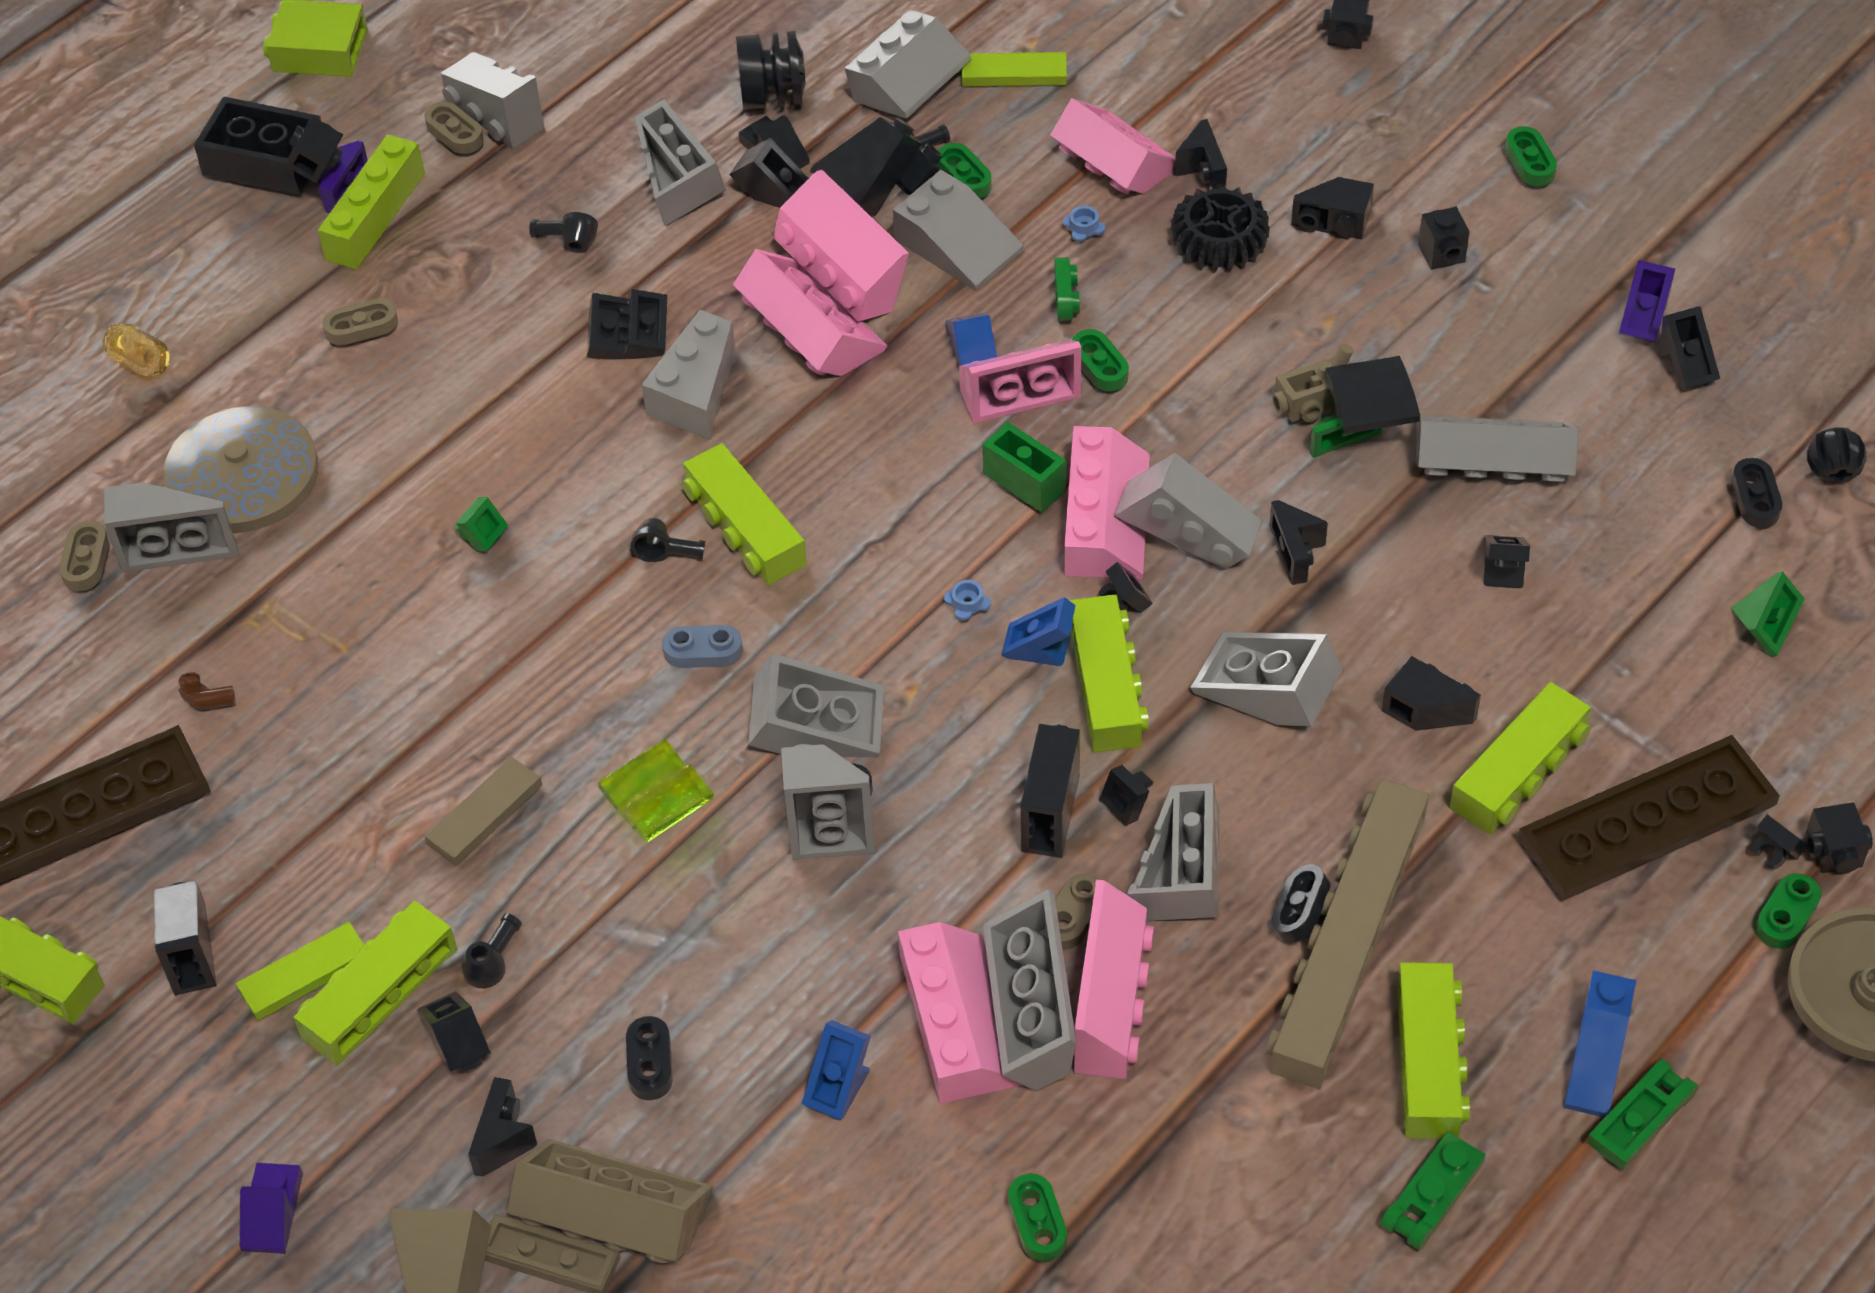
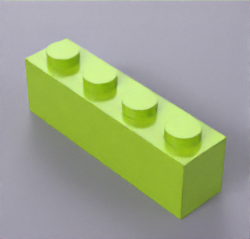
M389 134L385 136L317 230L326 261L355 270L358 269L425 175L419 143Z
M723 443L683 463L685 480L682 481V486L686 495L691 501L697 500L706 519L712 526L718 525L722 530L727 545L732 550L737 549L742 554L744 563L752 575L758 574L766 585L769 586L807 565L805 540Z
M1117 594L1069 600L1076 605L1072 619L1071 637L1093 753L1142 747V731L1149 730L1146 706H1139L1137 698L1142 697L1139 673L1132 674L1131 665L1136 664L1133 641L1126 642L1125 634L1129 633L1127 610L1119 609Z
M1550 681L1453 785L1449 809L1489 835L1501 823L1505 826L1509 824L1516 815L1520 802L1525 797L1531 799L1540 789L1543 777L1549 771L1554 773L1561 767L1567 757V751L1573 745L1578 747L1585 741L1591 730V726L1588 724L1591 706Z
M415 900L405 910L397 912L391 918L388 926L375 939L368 940L349 964L344 968L338 969L322 990L314 997L302 1003L297 1014L293 1016L301 1039L335 1065L339 1066L457 950L451 926Z
M0 916V987L74 1025L105 986L97 970L99 968L98 963L84 952L79 951L75 954L65 949L57 939L45 934L41 937L31 932L30 928L19 919L11 918L7 920Z
M1400 962L1397 980L1405 1138L1442 1139L1447 1131L1459 1138L1462 1122H1469L1470 1119L1469 1095H1461V1083L1467 1082L1466 1056H1459L1458 1044H1464L1465 1024L1464 1018H1456V1006H1461L1462 982L1461 980H1454L1453 963Z

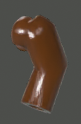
M195 672L185 673L178 680L181 687L178 690L181 698L199 710H209L236 704L232 685L209 689L200 683V676Z

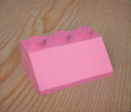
M1071 98L1050 134L1061 142L1059 149L1074 158L1080 156L1085 159L1086 163L1084 166L1100 176H1103L1105 173L1112 178L1110 185L1125 194H1128L1130 190L1144 194L1175 171V156L1107 109Z
M1066 340L1046 344L1041 347L1012 352L1007 355L959 366L960 392L972 422H982L1081 398V345L1079 341Z

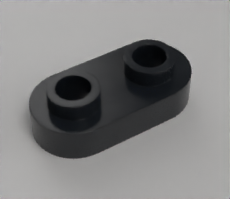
M1758 458L1740 460L1735 465L1731 478L1740 514L1745 522L1754 527H1770L1779 520L1783 505L1773 470L1768 463Z
M1307 864L1297 868L1288 876L1271 922L1276 932L1286 942H1297L1307 938L1312 933L1314 926L1317 925L1326 895L1331 887L1329 879L1317 865Z
M654 1016L638 1018L630 1024L626 1032L629 1086L636 1097L643 1100H656L669 1092L673 1082L670 1033L668 1026L660 1018ZM647 1032L654 1033V1035L649 1038L641 1037L642 1034ZM646 1070L656 1071L651 1076L643 1075V1072Z

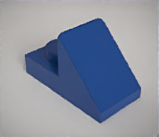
M1063 597L1010 622L1002 655L1007 659L1062 666L1069 642V634L1072 630V619L1076 605Z
M833 1020L827 1022L801 1104L842 1120L869 1073L870 1068L862 1064L871 1036Z

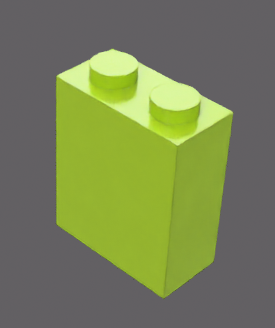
M282 0L278 13L273 14L270 35L265 37L263 43V52L265 57H269L272 72L353 77L368 31L362 4Z

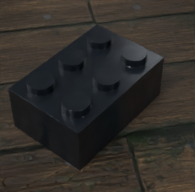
M223 96L194 143L202 175L300 195L309 179L285 166L294 148L288 143L298 125L305 129L311 116L321 121V117L319 115Z

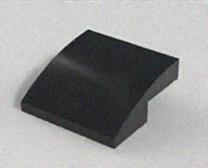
M631 289L629 298L592 293L589 308L587 357L620 360L642 359L663 355L666 345L667 295Z
M1400 356L1325 368V381L1335 400V414L1345 434L1420 422V412L1414 390Z

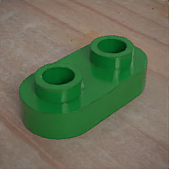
M1520 126L1510 130L1507 134L1505 151L1520 178L1532 186L1550 184L1555 178L1557 161L1540 132L1527 126Z
M949 143L938 149L943 155L940 161L954 175V178L969 186L979 198L989 194L992 188L991 172L968 147L960 143Z
M1069 257L1054 258L1057 321H1073V313H1080L1079 291H1072V287L1078 286L1077 264H1070Z
M1087 329L1078 332L1072 338V341H1079L1081 345V370L1097 388L1104 391H1116L1127 384L1129 378L1128 362L1105 334L1098 330Z
M1799 873L1789 874L1781 879L1760 912L1756 924V933L1764 944L1776 949H1785L1797 942L1815 913L1821 898V889L1814 879ZM1794 890H1800V891L1804 892L1805 894H1799V893L1795 892ZM1774 919H1780L1787 924H1779Z
M1027 1173L1018 1176L1009 1187L1008 1204L1025 1253L1034 1260L1041 1262L1052 1261L1064 1252L1067 1245V1229L1050 1182L1041 1175ZM1028 1198H1034L1038 1203L1028 1206L1023 1201ZM1041 1237H1048L1052 1242L1048 1245H1041L1037 1240Z

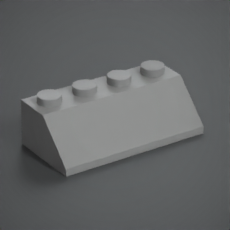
M1420 415V422H1417L1416 464L1418 467L1425 468V474L1445 476L1448 475V469L1464 470V476L1484 478L1487 477V471L1503 472V478L1522 480L1526 479V473L1542 474V480L1565 481V475L1576 474L1579 428L1572 423Z
M1050 889L1041 892L983 924L1002 1075L1034 1091L1070 1074L1076 1046L1055 894Z

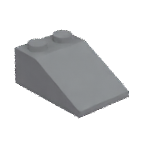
M943 170L938 171L893 209L894 239L975 291L1024 250V245L969 186Z
M144 482L104 488V524L122 572L239 556L237 543L223 501Z
M1223 632L1190 688L1194 694L1275 725L1312 726L1343 668L1327 634Z
M772 653L754 676L748 745L781 754V748L794 747L799 744H824L841 757H877L880 754L884 685Z

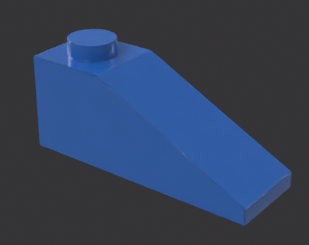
M1593 970L1585 1000L1564 1108L1604 1118L1609 1114L1637 980Z

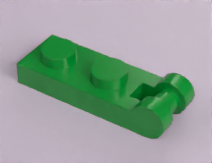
M1660 1059L1589 1134L1587 1144L1621 1170H1624L1682 1106H1686L1698 1091L1699 1085L1688 1077L1682 1079L1673 1072L1674 1067L1664 1059ZM1663 1086L1672 1093L1668 1096L1659 1087Z
M1447 1131L1397 1201L1388 1208L1381 1220L1380 1227L1391 1234L1397 1231L1408 1238L1407 1244L1420 1251L1485 1162L1486 1154ZM1411 1212L1422 1220L1417 1223L1407 1217V1215Z

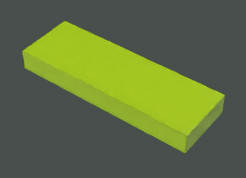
M1066 52L970 53L971 60L962 68V87L1067 85Z
M348 921L235 984L253 1016L259 1021L328 983L331 976L338 969L344 968L358 955L364 943Z

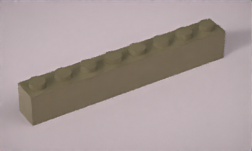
M1385 779L1380 780L1375 794L1367 793L1361 816L1366 818L1362 826L1355 824L1348 844V848L1352 849V853L1349 859L1342 857L1335 876V882H1339L1336 893L1328 891L1323 904L1321 915L1326 916L1322 926L1315 925L1308 943V949L1312 950L1309 960L1301 959L1298 965L1294 984L1299 986L1295 996L1287 994L1284 1000L1280 1019L1285 1021L1281 1031L1273 1029L1266 1048V1054L1272 1056L1270 1073L1319 1090L1321 1089L1425 820L1429 793Z

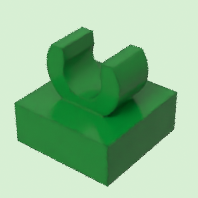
M478 497L456 522L454 528L464 540H468L476 552H487L509 525L488 497Z

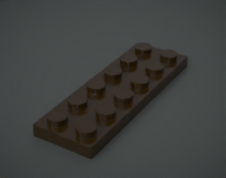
M174 726L0 801V884L210 793L209 785L180 726Z
M1730 735L1519 828L1518 839L1564 901L1776 806L1780 795L1736 738Z

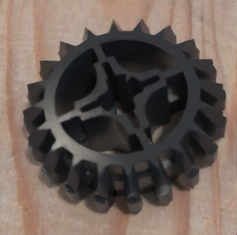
M1210 185L1205 192L1196 188L1193 196L1185 195L1182 203L1177 204L1171 219L1173 245L1177 246L1180 256H1186L1188 264L1198 262L1201 269L1206 266H1212L1215 273L1219 267H1226L1231 272L1234 265L1244 268L1247 261H1256L1259 253L1264 252L1267 238H1269V217L1267 211L1263 210L1262 201L1254 200L1252 193L1242 195L1240 187L1232 191L1228 190L1226 185L1222 189H1214Z

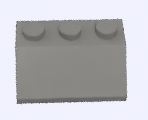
M909 10L845 67L854 102L907 119L971 60V56L937 17Z
M799 744L794 747L781 748L783 786L792 860L875 853L869 775L824 744Z

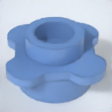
M1090 206L1076 207L1071 211L1070 215L1063 219V225L1072 232V239L1078 242L1085 241L1093 235H1102L1105 232V224L1099 222L1097 210Z
M973 580L959 581L944 596L945 603L955 609L956 618L959 620H969L978 611H987L991 607L990 598L983 595V588Z

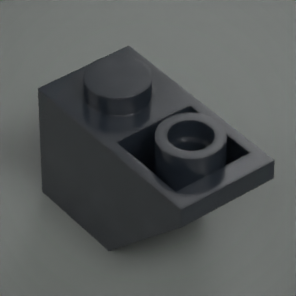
M1337 177L1296 194L1293 199L1291 226L1362 240L1372 209L1374 184Z
M1411 656L1385 686L1382 712L1415 731L1473 724L1477 719L1481 694L1475 692L1469 685L1458 682L1443 674L1434 665L1424 663Z

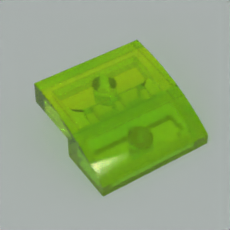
M666 738L598 782V788L646 842L658 836L715 797L691 764L685 765Z

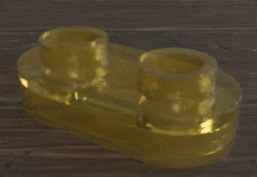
M124 323L112 324L104 334L103 346L105 352L113 360L145 376H157L166 370L169 363V351L161 340L132 324Z

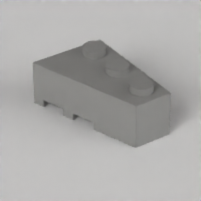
M472 52L441 72L444 87L442 89L443 96L447 102L455 104L488 130L496 141L501 140L513 150L545 128L536 77L529 74L523 78L517 75V69L512 67L506 70L498 68L499 64L497 61Z
M665 99L634 117L654 198L665 226L726 190L714 159Z
M703 310L698 311L642 383L646 415L711 440L712 426L716 413L720 409L723 387H726L736 352L731 321Z
M1176 453L1129 480L1114 514L1115 517L1223 569H1227L1250 556L1262 524L1260 518Z
M1214 784L1173 785L1155 824V834L1148 851H1144L1141 858V868L1134 884L1131 883L1127 895L1147 908V921L1219 917L1220 810Z

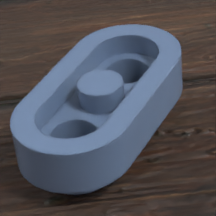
M727 625L676 627L668 631L662 640L665 660L670 665L679 668L729 666L737 662L743 653L740 633L735 628Z

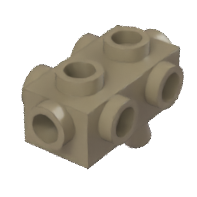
M1340 344L1334 357L1276 376V392L1272 394V402L1276 412L1279 415L1286 413L1292 422L1300 419L1312 422L1318 419L1323 411L1335 408V400L1325 381V368L1351 364L1350 358L1354 352L1353 348L1347 344Z

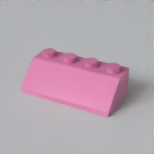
M823 170L816 171L780 208L773 238L858 322L893 312L909 253Z
M755 249L733 283L743 294V302L749 307L758 310L764 316L763 322L771 329L780 332L786 338L784 343L793 351L802 354L807 359V367L819 375L823 376L825 373L843 376L883 353L887 348V345L863 321L858 322L793 258Z
M1073 426L1065 534V576L1109 578L1105 571L1118 562L1133 573L1137 579H1143L1146 531L1115 517L1114 514L1127 482L1149 469L1150 454L1111 427Z
M1096 880L1074 1029L1076 1038L1074 1073L1127 1079L1128 1064H1137L1140 1037H1134L1132 1034L1134 1025L1142 1026L1145 1000L1137 999L1139 988H1147L1149 962H1142L1143 951H1152L1154 926L1146 925V907L1105 880Z
M942 922L898 931L900 960L939 1103L943 1104L1022 1086V1084L1002 1075L987 953L983 935Z

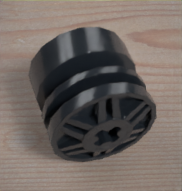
M796 31L787 32L788 48H780L778 33H773L771 49L767 50L763 49L759 34L736 36L743 110L766 108L768 92L775 91L779 106H785L784 90H792L794 105L803 104L802 96L806 85L803 50L796 38Z

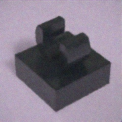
M1116 562L1105 571L1112 583L1104 585L1100 589L1099 595L1117 594L1120 610H1128L1131 605L1138 612L1142 613L1153 604L1136 576L1120 563Z
M1120 765L1110 770L1100 800L1125 825H1129L1138 821L1145 801L1148 798L1149 790L1147 788L1152 786L1154 782L1143 771L1133 775L1123 765Z
M1766 814L1757 825V828L1765 836L1758 838L1753 843L1751 851L1759 856L1766 847H1775L1776 854L1769 864L1774 869H1778L1786 861V852L1798 860L1807 849V845Z

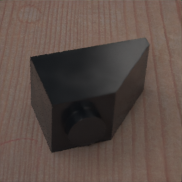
M771 138L746 150L729 174L753 200L781 208L809 179Z
M456 991L417 1009L441 1060L450 1071L458 1069V1072H464L473 1069L482 1063L481 1057L491 1053L472 1007Z

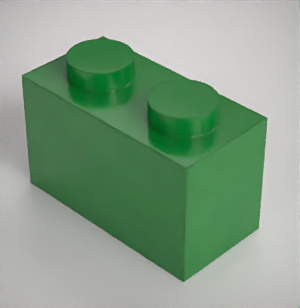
M1007 422L982 444L983 474L1038 511L1043 512L1067 490V460L1011 423Z

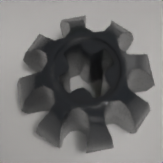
M1845 427L1830 428L1816 434L1807 450V462L1813 475L1829 484L1844 483L1856 478L1861 474L1867 461V450L1861 437Z

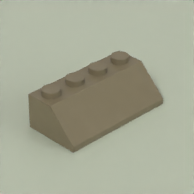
M547 1139L516 1162L507 1214L521 1217L520 1220L530 1226H552L562 1229V1233L571 1238L584 1239L590 1237L604 1241V1245L613 1250L627 1251L631 1249L645 1253L646 1257L654 1262L670 1263L672 1261L676 1262L690 1248L712 1194L713 1185Z

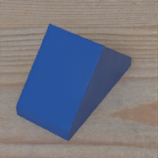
M981 313L946 320V327L958 366L997 357L990 315Z

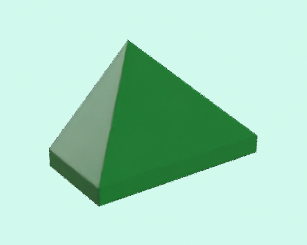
M1326 414L1312 428L1310 454L1315 458L1381 434L1382 428L1345 434L1336 414Z
M1778 572L1731 609L1770 657L1778 656L1805 598L1784 572Z

